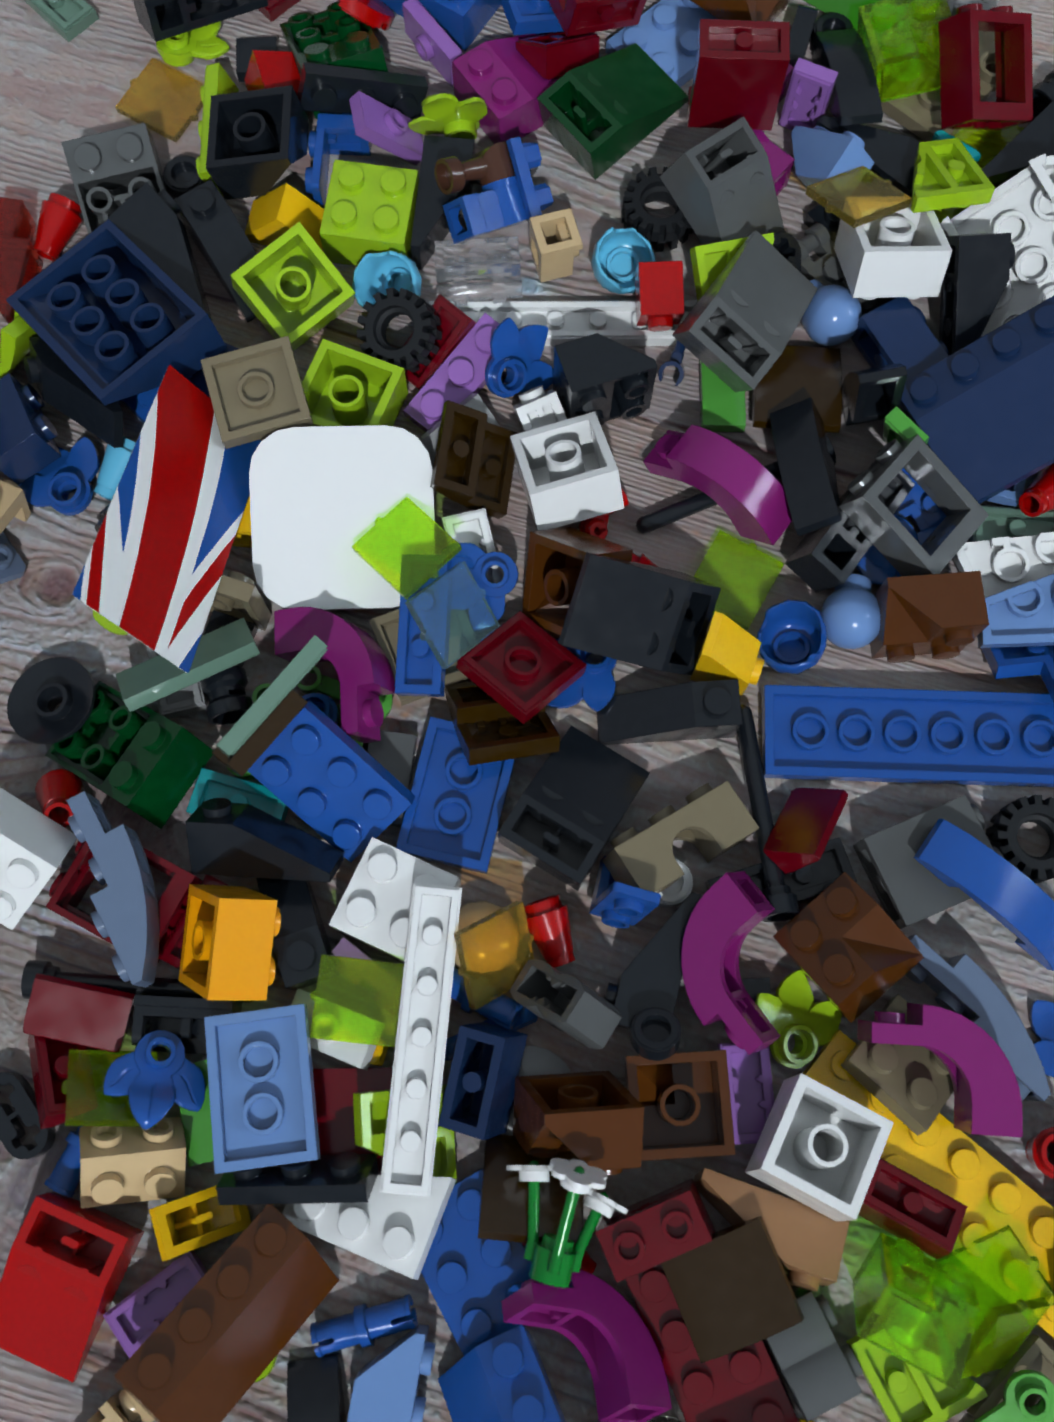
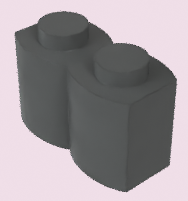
M528 960L510 988V993L516 1002L557 1030L566 1032L588 1048H604L622 1018L619 1010L613 1004L574 976L562 974L543 960Z
M800 1289L794 1292L803 1313L804 1320L778 1334L766 1338L765 1341L798 1409L806 1422L861 1394L862 1391L856 1378L862 1375L863 1372L849 1345L845 1344L839 1347L831 1331V1327L837 1325L838 1322L824 1295L821 1294L815 1298L810 1290Z

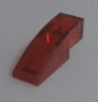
M0 197V312L9 324L14 320V309L8 304L6 299L42 271L43 261L32 245L36 223L24 202L19 199Z

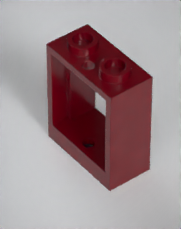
M974 3L960 6L956 9V15L938 21L941 129L1003 130L1033 121L1032 14L1013 12V6H1000L983 10V4ZM979 31L995 32L996 102L980 101Z
M78 841L75 848V855L77 856L68 871L62 872L53 882L49 891L51 899L47 903L46 908L112 944L109 937L103 938L92 921L91 915L77 908L95 878L88 864V860L94 856L86 841L83 843ZM143 848L149 865L173 877L158 901L160 954L187 908L189 884H201L203 880Z

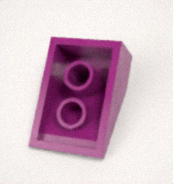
M548 33L527 34L485 41L452 61L454 95L459 101L475 96L482 98L486 102L487 115L480 119L479 122L481 129L493 144L506 142L516 137H521L522 139L543 126L537 97L561 77L550 80L544 79L517 51L516 42L519 39Z

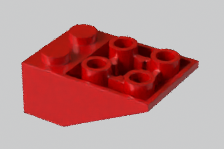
M55 1191L36 1196L13 1242L0 1282V1348L70 1382H75L104 1320L103 1314L108 1311L144 1231L95 1208L80 1209L79 1201Z

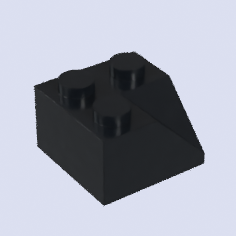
M292 85L211 96L206 169L225 200L266 195L292 163L307 155L309 119Z

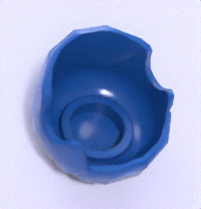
M790 599L768 608L765 612L763 623L757 632V639L761 642L759 653L762 659H765V664L780 673L800 674L815 666L821 659L827 643V630L820 611L806 601Z

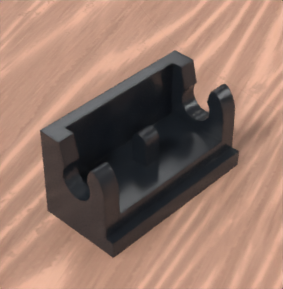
M135 995L132 1045H137L140 1039L149 1032L166 1030L180 1038L184 1045L185 1053L206 1054L204 1017L241 1012L242 1002L208 1001L205 998ZM155 1047L151 1050L154 1052H168L164 1047Z

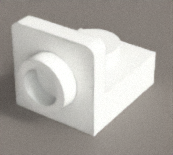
M542 385L518 395L521 402L512 406L524 432L567 419L557 392L552 389L544 391Z

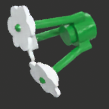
M552 1158L549 1165H539L536 1160L531 1161L529 1165H506V1171H519V1182H528V1234L523 1256L524 1259L532 1261L528 1276L535 1281L550 1286L568 1288L572 1272H580L584 1252L601 1215L611 1219L614 1210L627 1215L628 1209L609 1199L606 1192L599 1194L591 1190L592 1188L598 1190L605 1189L608 1174L602 1169L588 1166L584 1161ZM551 1172L553 1177L560 1179V1185L568 1190L557 1235L544 1233L542 1242H540V1182H549ZM579 1194H585L587 1196L583 1205L591 1209L573 1248L574 1241L568 1237Z

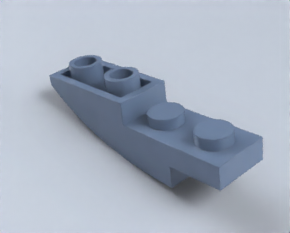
M83 791L67 799V803L73 813L72 816L68 817V823L76 838L81 843L87 842L94 856L88 860L94 877L100 885L107 883V887L90 895L96 910L91 912V918L103 938L109 937L117 954L112 956V962L120 978L124 982L130 981L132 985L146 988L155 981L160 938L158 902L149 863L136 831L124 824L113 829L99 800Z
M916 934L907 937L924 958L905 975L917 984L924 982L937 993L935 1001L940 1007L968 1018L994 1039L1011 1064L1019 1085L1022 1101L1024 1099L1046 1101L1051 1092L1036 1048L1021 1019L988 975L967 954L951 957L946 962Z

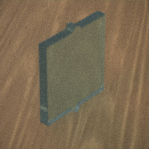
M465 561L457 563L405 602L421 631L420 639L427 641L442 669L449 668L500 627L485 599L486 591L479 588Z

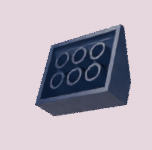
M110 219L6 299L18 315L104 406L160 387L169 365L185 378L192 376L202 368L200 360L219 355L227 348L209 315Z
M1054 296L908 379L905 383L899 409L929 436L927 444L929 448L979 504L1054 463Z

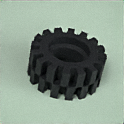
M656 167L649 168L648 177L641 171L636 174L635 181L631 179L627 184V191L625 190L621 223H624L623 228L633 227L650 244H656V252H663L664 245L667 243L670 250L677 248L678 240L682 244L686 242L689 233L692 234L693 229L660 178L662 174H657ZM663 167V172H662V174H663L669 167ZM654 201L665 202L675 209V214L667 218L654 217L644 210V206Z
M395 288L386 289L387 295L377 292L373 295L376 303L373 305L367 301L362 307L369 311L367 317L361 315L358 317L357 323L364 326L363 330H357V338L364 341L360 345L362 351L372 357L404 368L405 374L406 370L413 373L419 371L418 364L421 363L427 366L431 362L427 357L430 352L437 354L439 347L434 345L435 339L442 340V332L437 330L436 327L442 325L440 318L434 314L436 310L426 300L407 289L400 288L399 292ZM407 315L412 320L414 326L412 338L403 347H391L386 339L387 326L394 317Z
M1032 795L1029 798L1024 796L999 809L1000 812L993 815L990 820L993 826L986 830V836L992 837L991 846L997 847L1004 856V859L1014 865L1034 883H1041L1054 878V798L1049 797L1042 800V795ZM1033 822L1046 830L1050 845L1048 851L1042 857L1030 856L1019 846L1017 833L1023 823Z

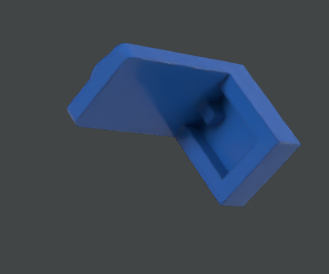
M318 113L316 131H310L309 154L310 157H313V167H306L305 188L307 193L313 194L314 202L322 208H325L330 154L371 156L372 143L355 134L352 113Z
M605 855L600 860L589 913L602 917L601 921L608 926L623 929L629 928L630 925H636L659 906L661 895L615 882L602 861L606 857Z

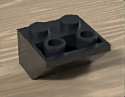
M596 333L555 345L553 390L557 392L567 419L595 411L602 426L606 421L619 417L623 419L635 418L650 408L658 367L655 359Z

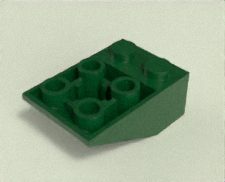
M339 1L330 4L326 11L315 14L308 12L292 15L288 22L279 24L287 48L293 53L300 77L303 62L388 72L383 48L370 26L341 10V7L338 5ZM312 111V112H313V115H314V117H315V119H317L318 113L335 114V113H326V112H316V111Z
M635 43L569 70L538 96L537 100L544 127L596 180L688 102V95Z
M98 681L95 685L96 697L94 707L87 721L69 738L53 743L45 756L162 829L200 774L201 768H204L212 757L214 750L182 726L146 706L130 712L122 699L121 692Z

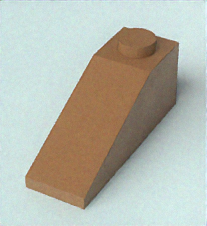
M705 1167L695 1175L694 1183L697 1190L732 1226L759 1216L762 1217L784 1271L789 1275L788 1280L791 1285L804 1290L818 1292L819 1286L825 1287L837 1283L850 1221L836 1222L801 1202Z

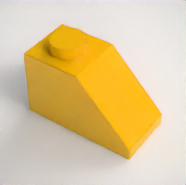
M715 611L709 623L690 680L698 682L738 679L739 694L742 696L749 683L757 685L765 661V659L757 657L761 642L725 614Z

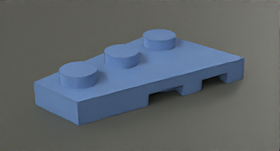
M1054 574L1035 581L1026 582L985 598L989 625L977 636L978 648L1054 646Z

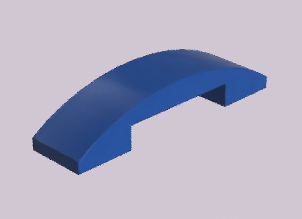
M938 819L913 858L947 886L960 888L1018 937L1015 941L1017 945L1047 970L1054 971V901L1030 878L991 848L947 820Z

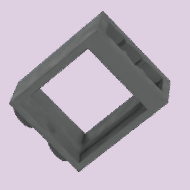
M918 434L900 443L897 439H894L875 455L874 458L878 463L872 470H865L848 485L847 489L851 493L839 507L901 576L940 574L989 514ZM903 468L946 515L944 520L922 545L917 542L878 498L880 493Z

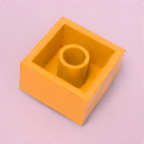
M189 884L178 981L208 1001H266L268 986L273 984L276 971L275 961L271 955L273 938L278 935L281 927V913L277 907L278 900L245 886Z

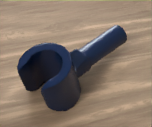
M678 340L671 353L670 360L661 365L658 371L659 380L662 381L664 370L667 366L677 367L680 374L675 386L680 384L685 377V368L682 365L686 347Z

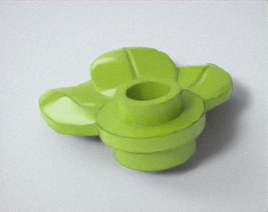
M221 21L156 42V49L162 56L163 61L168 65L176 67L189 65L194 60V57L205 60L220 57L230 50V46L221 38L216 37L221 28Z
M433 94L426 97L421 103L424 116L410 121L408 127L414 132L423 135L442 133L444 137L475 140L477 137L476 130L480 127L479 120L487 115V105L482 98L475 96L464 101H458L452 94Z
M795 970L782 979L776 989L775 996L768 993H758L755 1001L781 1036L770 1045V1050L773 1058L786 1068L798 1069L811 1062L816 1056L818 1047L826 1045L830 1041L841 1022L842 1013L830 1000L814 1001L809 982L802 970ZM792 1035L795 1039V1046L789 1052L788 1039Z

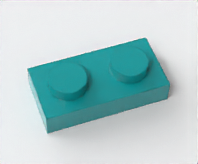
M201 768L186 812L192 815L203 801L213 798H226L231 803L250 804L285 821L289 807L263 785Z

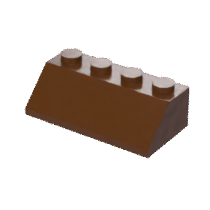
M268 1204L114 1375L115 1381L157 1422H222L339 1280L309 1239L272 1204Z

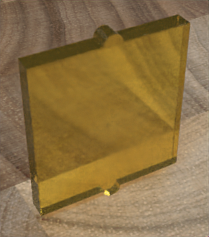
M152 58L137 79L130 80L131 87L115 106L118 113L139 124L146 123L149 129L177 143L191 122L199 119L198 113L203 107L200 88L204 84Z
M865 166L808 185L805 193L825 208V212L833 213L853 228L910 207L912 198L893 186L891 180H884Z
M515 901L454 933L460 961L458 974L463 976L469 1008L474 1010L510 991L526 962L534 959L531 944L534 936L529 933L524 904L521 901Z

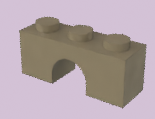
M728 781L714 789L711 788L709 783H706L685 797L688 802L686 806L675 811L673 806L669 805L648 819L651 824L649 828L638 834L636 829L632 827L610 842L614 849L602 861L615 882L659 894L685 874L673 854V842L675 840H684L695 845L707 863L743 842L758 830L759 826Z

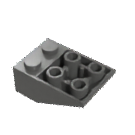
M744 116L684 152L660 176L702 245L746 238L754 230L758 231L761 235L785 232L768 155Z
M146 123L61 142L88 235L107 221L108 217L146 182L157 194L162 189H165L168 193L154 138Z
M754 230L672 335L734 392L754 390L782 354L818 289L758 231Z

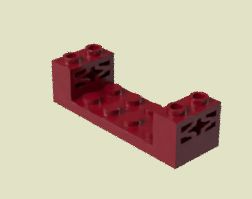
M693 1178L626 1207L628 1209L627 1215L615 1212L611 1219L603 1217L595 1233L616 1282L618 1283L626 1279L643 1322L656 1344L666 1376L685 1421L800 1422L764 1340L704 1363L700 1362L661 1265L663 1262L713 1241V1234L716 1230Z

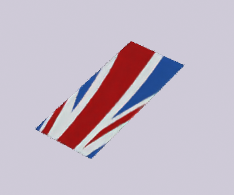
M169 365L72 595L172 664L189 673L250 495L249 470L251 457L261 440L226 449L221 440L211 398Z

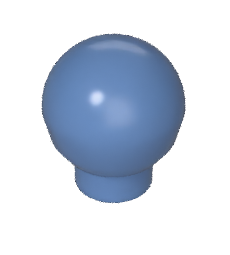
M810 280L818 290L802 316V324L805 331L813 341L822 345L834 346L846 342L856 333L858 322L862 316V307L859 299L852 298L850 290L837 284L823 285L818 280Z
M850 574L844 584L835 586V591L823 603L820 613L826 626L827 639L840 648H862L870 644L879 634L880 609L877 598L871 593L872 583L869 578L860 574Z

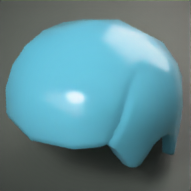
M611 227L607 229L594 245L591 266L595 279L604 289L612 293L627 294L635 292V272L638 263L655 262L656 258L650 242L637 232L635 228L615 229Z
M392 250L368 253L361 259L353 272L352 289L355 292L357 303L361 307L367 301L374 305L376 300L373 295L377 292L387 295L386 289L395 288L399 292L400 288H403L413 294L415 293L419 297L421 296L422 277L416 263L403 253H397Z

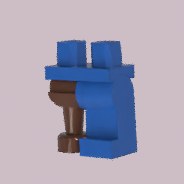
M516 137L506 142H497L475 154L474 158L461 162L455 156L441 158L436 161L435 179L439 189L445 195L462 191L466 181L479 180L482 188L481 193L476 192L464 195L443 205L454 244L528 221L530 217L542 215V210L553 205L554 201L550 187L546 183L534 186L530 170L541 166L542 157L537 143H522L521 137ZM461 209L467 230L459 222V211Z

